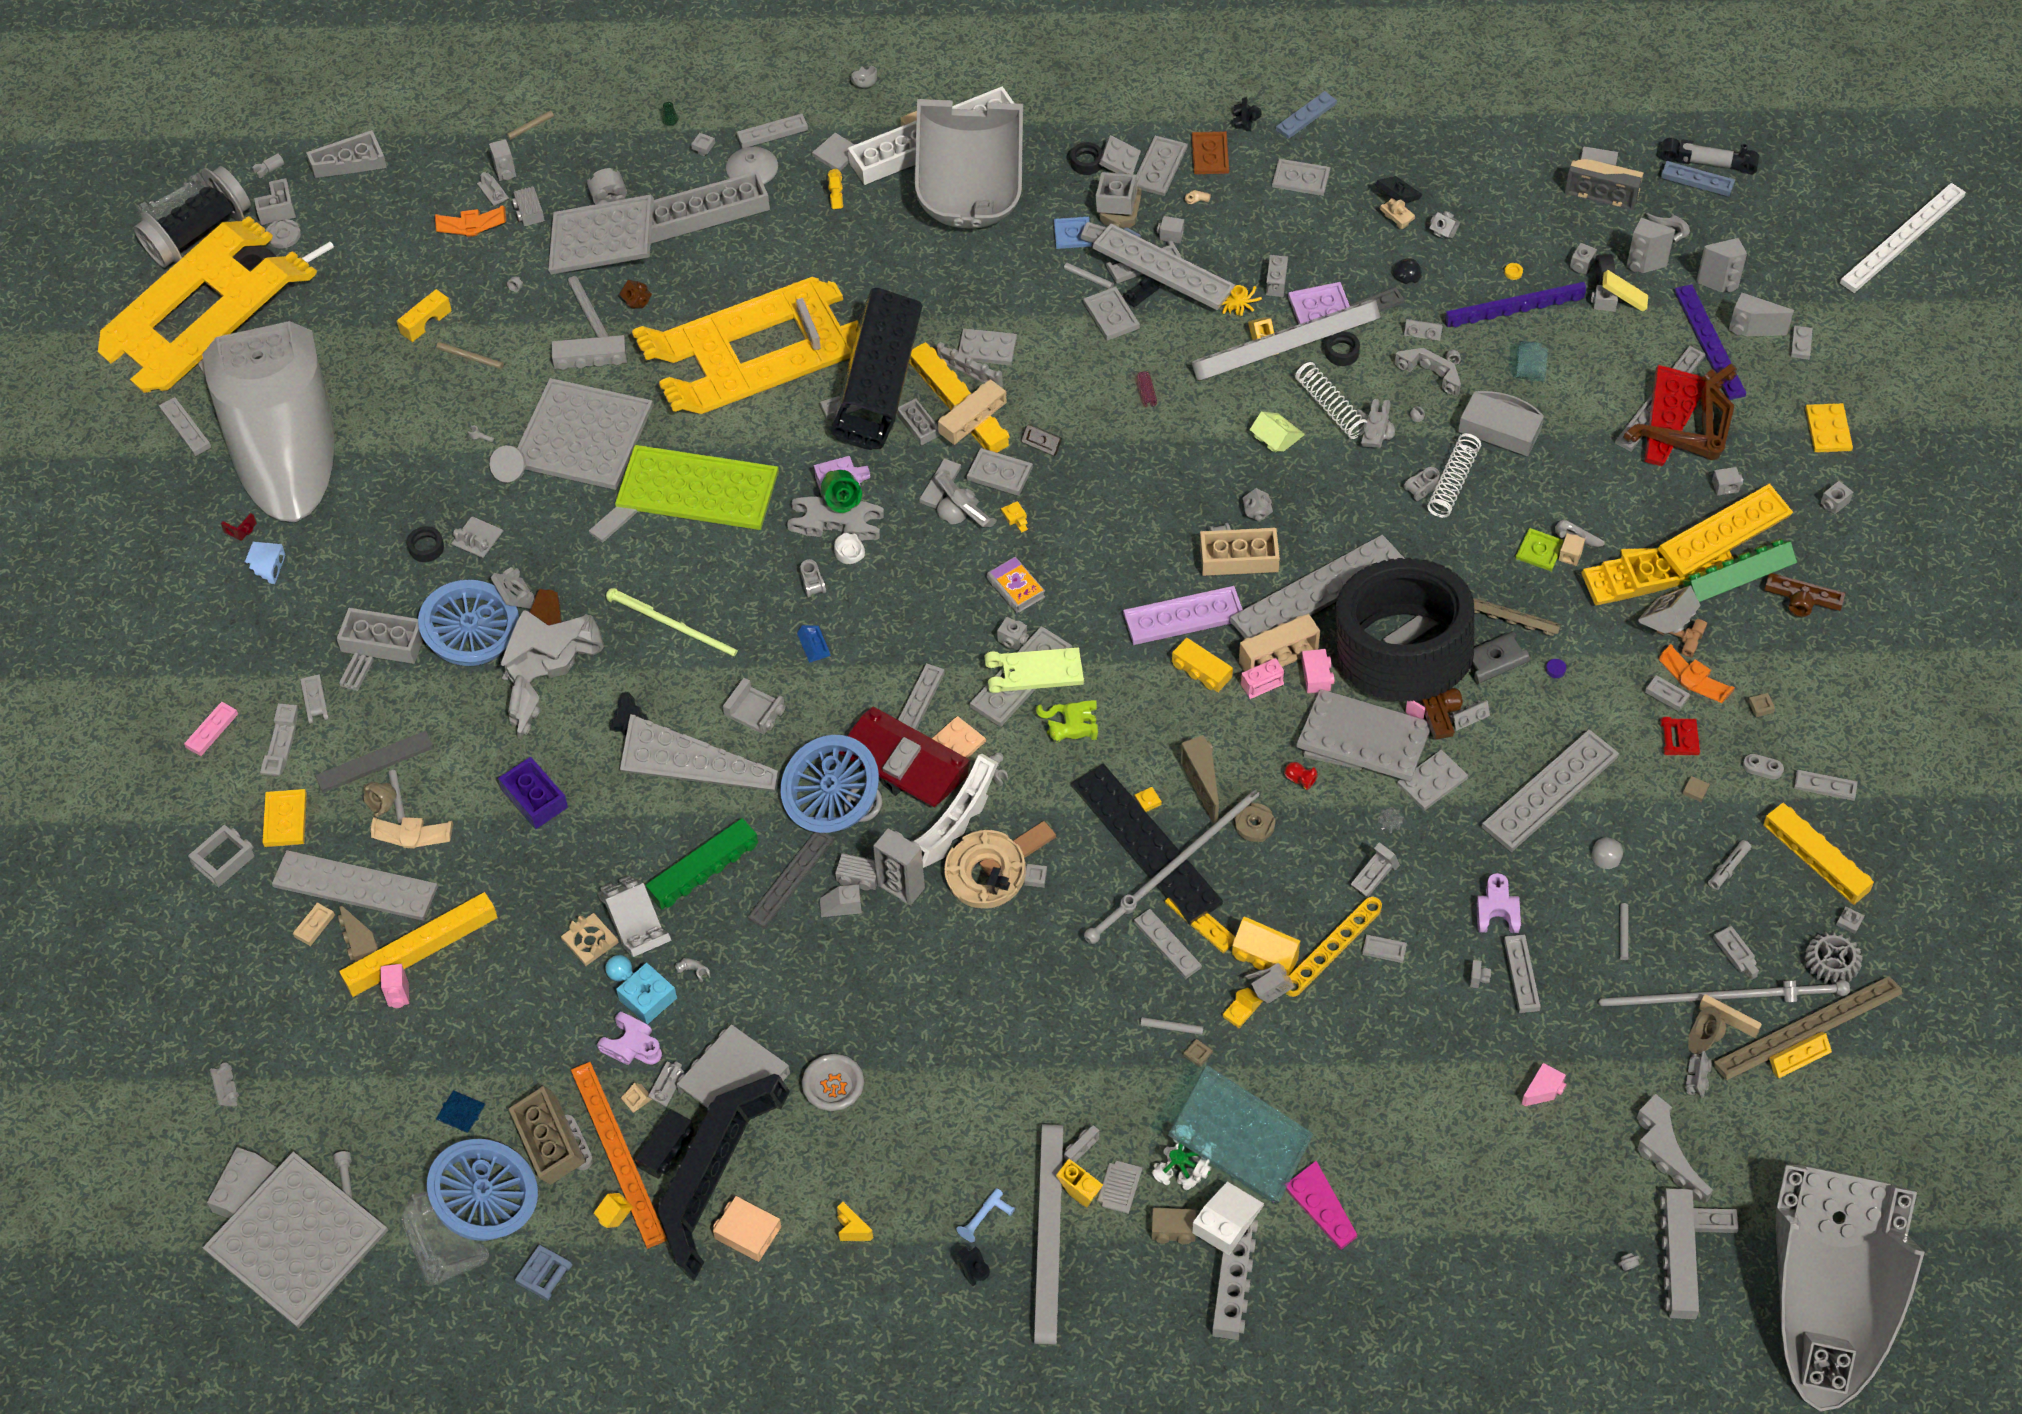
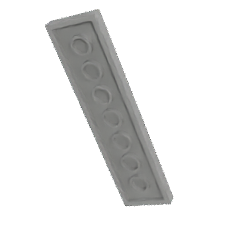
M1110 224L1093 244V249L1216 310L1220 308L1235 287V284L1113 224Z
M1588 730L1483 822L1482 828L1510 852H1513L1618 758L1619 753L1591 730Z
M286 850L272 882V886L275 888L423 921L438 888L437 883Z

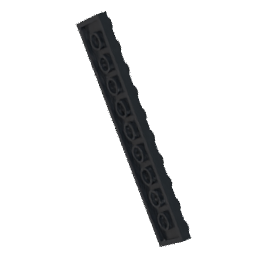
M1104 763L1071 783L1072 788L1150 879L1181 854L1180 850ZM1187 859L1156 885L1165 897L1169 898L1190 925L1202 916H1205V914H1209L1223 905V900Z

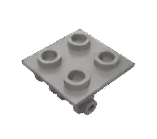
M471 517L463 529L454 530L453 535L455 539L451 544L484 558L503 530L475 517Z

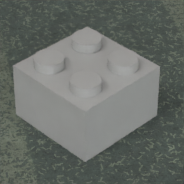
M1102 172L1096 193L1097 212L1132 215L1137 194V176L1134 174Z

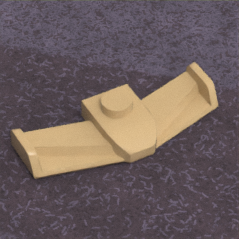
M373 817L371 838L403 846L404 848L450 842L453 822L448 821V823L423 827L424 822L422 818L403 817L401 825H397Z

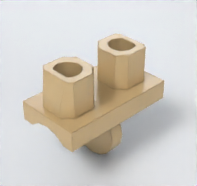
M1391 198L1389 202L1380 206V210L1385 213V216L1397 223L1400 229H1404L1409 225V222L1415 219V215L1404 207L1405 202L1402 200L1396 201Z

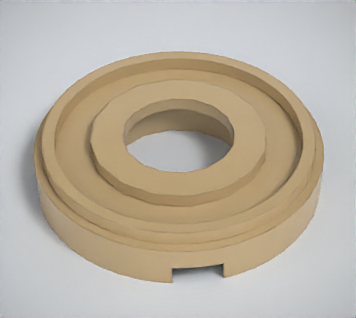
M980 830L962 838L963 841L955 848H951L945 862V877L953 895L962 903L975 908H993L1011 900L1021 889L1026 877V862L1020 846L1012 841L1008 835L994 830ZM984 859L996 861L1001 866L1003 876L1009 878L1008 882L1011 884L1008 891L999 888L997 895L989 893L987 885H980L973 880L972 870L974 866Z

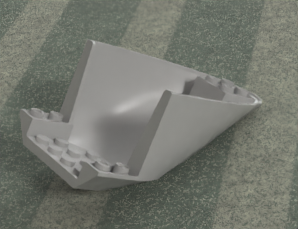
M288 321L216 337L202 356L206 381L233 466L249 496L266 514L280 521L297 522L308 516L320 503L329 483L334 456V421L331 400L318 362L313 332L310 329Z
M1786 1164L1775 1221L1784 1355L1792 1382L1802 1399L1819 1411L1840 1408L1855 1398L1875 1376L1890 1351L1905 1318L1924 1256V1251L1908 1236L1917 1192L1889 1182L1807 1165ZM1837 1211L1844 1213V1219L1841 1222L1833 1221V1214Z

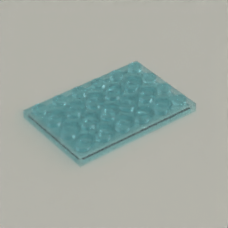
M1206 1065L1168 1136L1202 1158L1209 1159L1210 1163L1272 1203L1278 1204L1313 1133Z

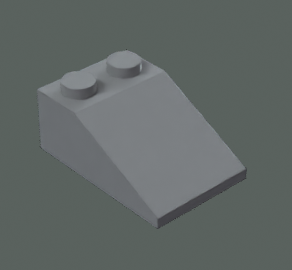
M1741 293L1733 311L1729 330L1737 335L1744 336L1787 335L1794 310Z

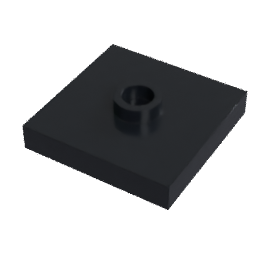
M1397 176L1379 179L1375 184L1377 188L1396 201L1402 200L1407 203L1419 200L1422 196V193Z

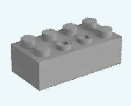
M1475 391L1461 416L1459 432L1472 434L1480 440L1529 456L1541 432L1544 416L1534 406L1517 397L1500 392Z

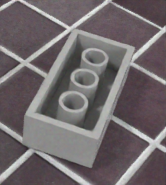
M348 608L337 636V642L341 652L352 654L356 652L359 655L364 654L376 658L415 664L423 638L419 631L418 619Z
M888 828L874 844L878 886L911 906L925 889L922 850L916 842H910L901 833Z

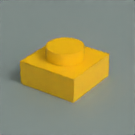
M1153 787L1135 794L1136 801L1146 812L1162 805V801Z

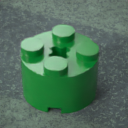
M834 470L826 473L821 483V494L827 505L838 513H846L855 506L857 507L862 499V490L854 475L846 470Z

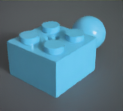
M616 955L608 960L606 964L608 977L614 981H624L616 989L619 1000L647 1025L677 999L675 987L648 963L633 973L632 964L627 957Z

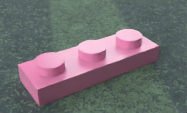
M221 702L184 743L185 747L202 756L238 715L237 710Z

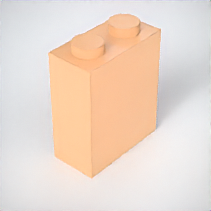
M736 1196L732 1202L730 1201L726 1205L722 1218L715 1222L713 1233L716 1240L759 1262L781 1229V1222L779 1218Z

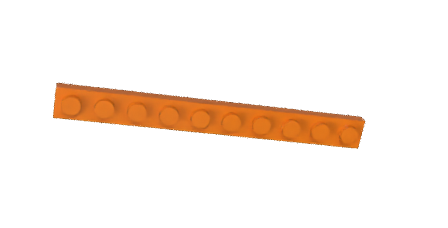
M591 1062L571 1069L625 1199L633 1207L631 1213L646 1248L649 1249L667 1241Z

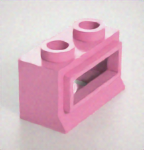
M1276 658L1243 672L1241 674V686L1250 699L1283 685L1284 670Z

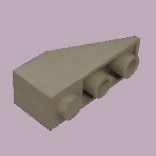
M340 906L341 915H338L341 927L345 926L346 931L342 933L346 944L350 943L351 947L347 951L350 960L357 962L377 951V943L373 933L348 910Z

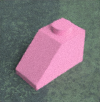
M1543 1063L1524 1094L1522 1105L1528 1106L1555 1099L1557 1094L1562 1095L1567 1085L1564 1083L1566 1075Z

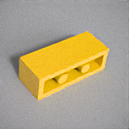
M1187 637L1172 652L1173 665L1179 670L1183 669L1192 679H1198L1203 682L1209 690L1219 692L1232 678L1233 667Z

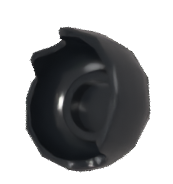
M1402 259L1394 266V277L1397 281H1401L1404 284L1409 282L1417 283L1422 277L1421 267L1414 259Z

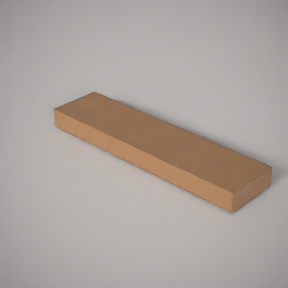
M1043 821L1015 839L1014 842L1020 846L1025 858L1056 838V834ZM984 859L980 862L981 868L989 877L993 867L1001 868L996 861L991 859Z

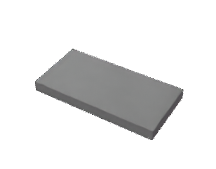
M1155 135L1136 174L1137 186L1143 191L1165 196L1187 150L1188 144Z

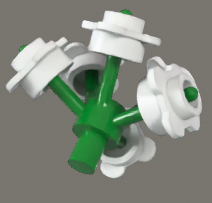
M1176 1126L1170 1135L1178 1144L1164 1149L1168 1162L1167 1164L1155 1163V1169L1152 1171V1174L1157 1181L1169 1185V1179L1173 1176L1171 1168L1178 1165L1182 1171L1179 1173L1177 1183L1182 1184L1184 1190H1188L1200 1182L1202 1177L1206 1179L1210 1175L1211 1167L1208 1164L1210 1163L1211 1147L1208 1143L1202 1144L1198 1141L1193 1146L1191 1152H1184L1183 1145L1190 1143L1191 1136L1195 1135V1131L1190 1130L1187 1126ZM1188 1157H1192L1198 1164L1188 1160ZM1187 1164L1195 1169L1185 1168L1184 1165Z

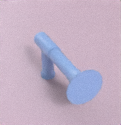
M996 1188L972 1221L964 1227L958 1226L956 1228L957 1232L969 1242H974L975 1229L994 1205L1009 1216L1012 1215L1015 1208L1000 1199L1003 1193Z

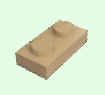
M317 903L293 932L294 937L311 946L335 916L334 911Z

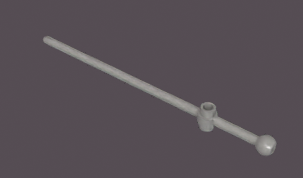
M1253 790L1134 895L1124 896L1121 899L1119 908L1096 928H1089L1085 931V940L1090 944L1097 943L1100 939V934L1124 913L1130 914L1134 912L1137 902L1253 802L1259 796V792L1251 797L1257 791Z
M1796 980L1783 981L1784 987L1613 997L1602 998L1599 1000V1004L1601 1006L1701 1001L1705 994L1716 1000L1784 996V1002H1797V995L1836 993L1839 996H1846L1850 992V985L1846 980H1839L1831 985L1796 986Z

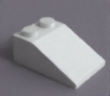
M1226 1182L1193 1222L1192 1233L1230 1255L1264 1206V1203L1231 1183Z

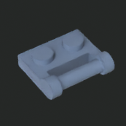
M539 1245L516 1277L515 1282L548 1301L552 1296L551 1292L566 1270H570L572 1264L565 1258ZM554 1264L559 1265L544 1288L540 1287L539 1285Z

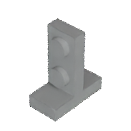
M1380 842L1374 848L1376 854L1351 883L1353 888L1367 898L1391 869L1395 871L1400 866L1396 855Z

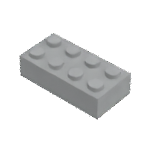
M916 398L898 407L897 416L920 445L940 436L938 425Z

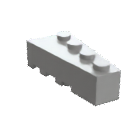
M372 130L306 152L315 178L387 168L384 155Z

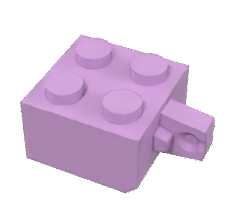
M850 456L814 465L815 478L820 492L821 483L829 471H849L854 475L859 485L863 480L870 478L868 466L854 467Z

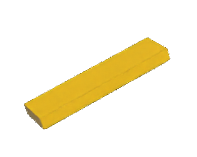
M1167 898L1165 900V904H1167L1172 910H1174L1180 917L1184 919L1180 911L1169 900V898ZM1208 913L1196 922L1194 921L1191 925L1222 953H1225L1233 945L1236 938Z

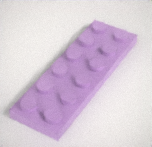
M1231 586L1123 610V615L1133 645L1231 624V616L1243 609L1235 587Z

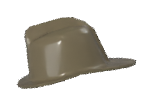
M1708 1006L1699 1013L1689 1033L1688 1049L1693 1054H1701L1702 1051H1707L1713 1043L1720 1041L1726 1033L1725 1020L1721 1018L1719 1011L1715 1007Z

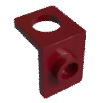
M252 513L246 517L238 528L224 521L221 523L224 533L240 541L246 535L251 534L254 526L257 524Z

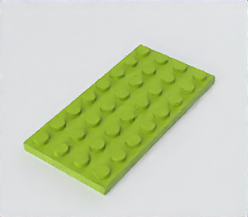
M635 445L615 505L616 507L636 509L641 512L761 530L779 469L777 466Z

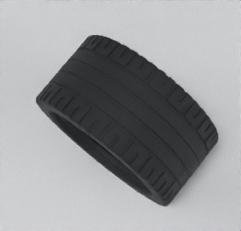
M1419 558L1383 560L1380 563L1376 562L1371 566L1361 569L1357 574L1355 573L1343 585L1336 602L1337 656L1344 675L1356 687L1358 686L1362 691L1365 690L1370 695L1373 694V696L1381 697V699L1385 700L1390 699V701L1399 700V702L1429 699L1457 685L1468 673L1474 656L1475 607L1473 595L1466 582H1463V579L1460 576L1458 577V574L1452 572L1451 569L1445 568L1441 564L1438 565L1436 562H1429V560L1425 559L1420 560ZM1402 614L1425 616L1446 628L1443 633L1429 641L1408 645L1383 642L1365 631L1368 626L1379 619Z

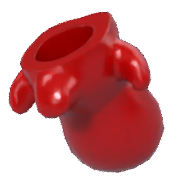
M1298 762L1289 763L1284 771L1287 779L1296 784L1301 783L1306 790L1312 787L1318 777L1315 767L1305 769Z

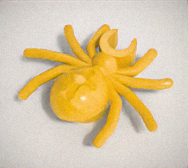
M1236 285L1231 291V295L1226 299L1227 301H1224L1222 304H1226L1222 313L1225 314L1227 308L1230 314L1233 309H1236V315L1242 316L1244 306L1253 312V307L1247 303L1262 300V297L1250 299L1255 293L1256 286L1253 287L1252 292L1248 295L1247 288Z

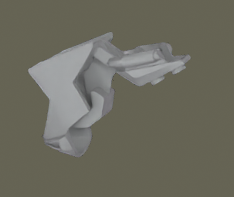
M526 610L522 612L501 662V665L505 666L502 679H510L514 684L508 713L510 724L518 726V739L521 740L524 734L527 735L532 726L530 722L533 718H537L541 709L539 708V696L530 682L539 676L547 675L548 678L565 675L573 666L577 652L595 655L604 648L602 634L593 616L585 614L582 617L549 626Z

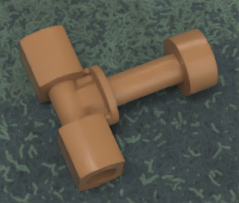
M1696 619L1692 629L1687 628L1686 631L1681 630L1677 633L1669 632L1683 638L1682 642L1685 645L1682 649V655L1693 658L1698 646L1697 641L1702 638L1707 622Z

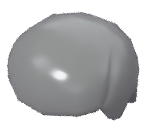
M871 65L869 69H864L862 66L858 71H854L851 74L852 83L858 88L872 87L877 81V68Z
M949 496L945 497L938 504L937 513L942 521L946 520L950 524L961 523L967 516V513L957 506Z
M1601 838L1593 846L1591 857L1600 868L1612 869L1619 865L1623 857V848L1621 843L1613 838Z

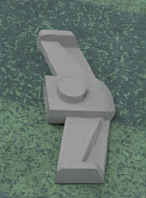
M942 470L935 476V479L951 500L982 527H992L997 520L995 518H989L976 507L979 501L973 491L957 487L949 477V471Z

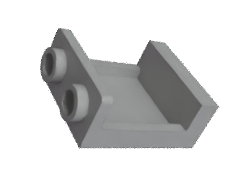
M743 678L723 705L724 716L764 735L767 730L773 728L777 716H781L784 713L785 704L782 696L775 699L752 688L750 680Z

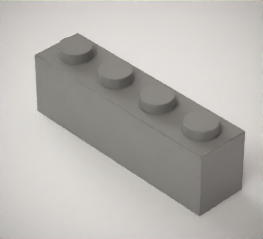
M625 336L552 341L554 368L564 370L570 367L584 368L585 366L593 365L603 366L605 364L619 365L627 363Z

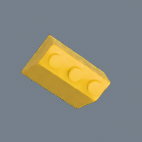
M1243 917L1233 943L1232 955L1241 962L1247 961L1252 963L1259 970L1269 969L1279 963L1284 966L1287 972L1286 975L1289 976L1299 958L1300 940Z

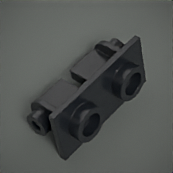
M1146 276V279L1134 288L1127 290V293L1122 296L1123 299L1131 306L1136 307L1159 289L1155 284L1156 280Z

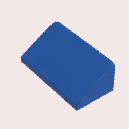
M802 625L797 635L809 663L831 656L819 626Z

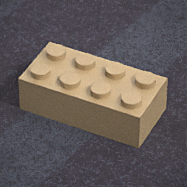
M1276 528L1200 531L1203 576L1279 572L1280 557Z
M1310 614L1298 616L1288 623H1282L1276 628L1269 631L1265 630L1255 637L1246 638L1240 642L1239 664L1245 672L1275 658L1281 667L1302 659V651L1318 650L1320 630Z

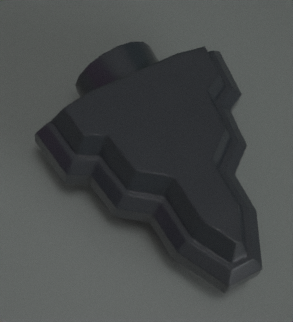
M629 691L621 693L618 700V708L614 711V718L610 720V730L622 732L625 736L627 735L630 714L648 720L647 714L642 713L641 707L635 705V699Z

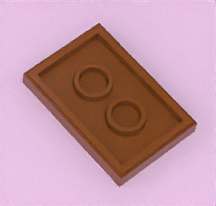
M1227 131L1192 132L1194 174L1229 173Z

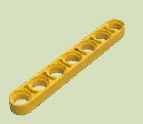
M1367 898L1289 975L1291 981L1297 984L1299 988L1295 991L1289 990L1286 992V995L1292 997L1299 995L1380 914L1382 903L1378 898ZM1375 904L1378 906V909L1370 911L1367 905ZM1362 917L1365 922L1357 924L1354 922V918ZM1349 930L1352 935L1350 937H1343L1341 931ZM1335 943L1339 948L1332 951L1328 949L1327 945ZM1321 956L1325 959V962L1317 964L1314 958ZM1306 969L1311 971L1312 975L1310 977H1303L1300 972Z

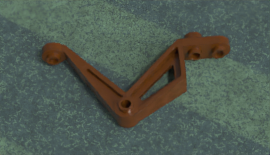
M1731 363L1718 373L1711 369L1703 376L1702 380L1705 382L1701 390L1703 435L1638 423L1632 426L1624 434L1623 438L1628 443H1635L1644 435L1699 454L1710 460L1718 459L1725 449L1735 406L1719 389L1722 388L1724 382L1727 380L1730 382L1737 376V368ZM1713 403L1722 411L1717 436L1713 434Z

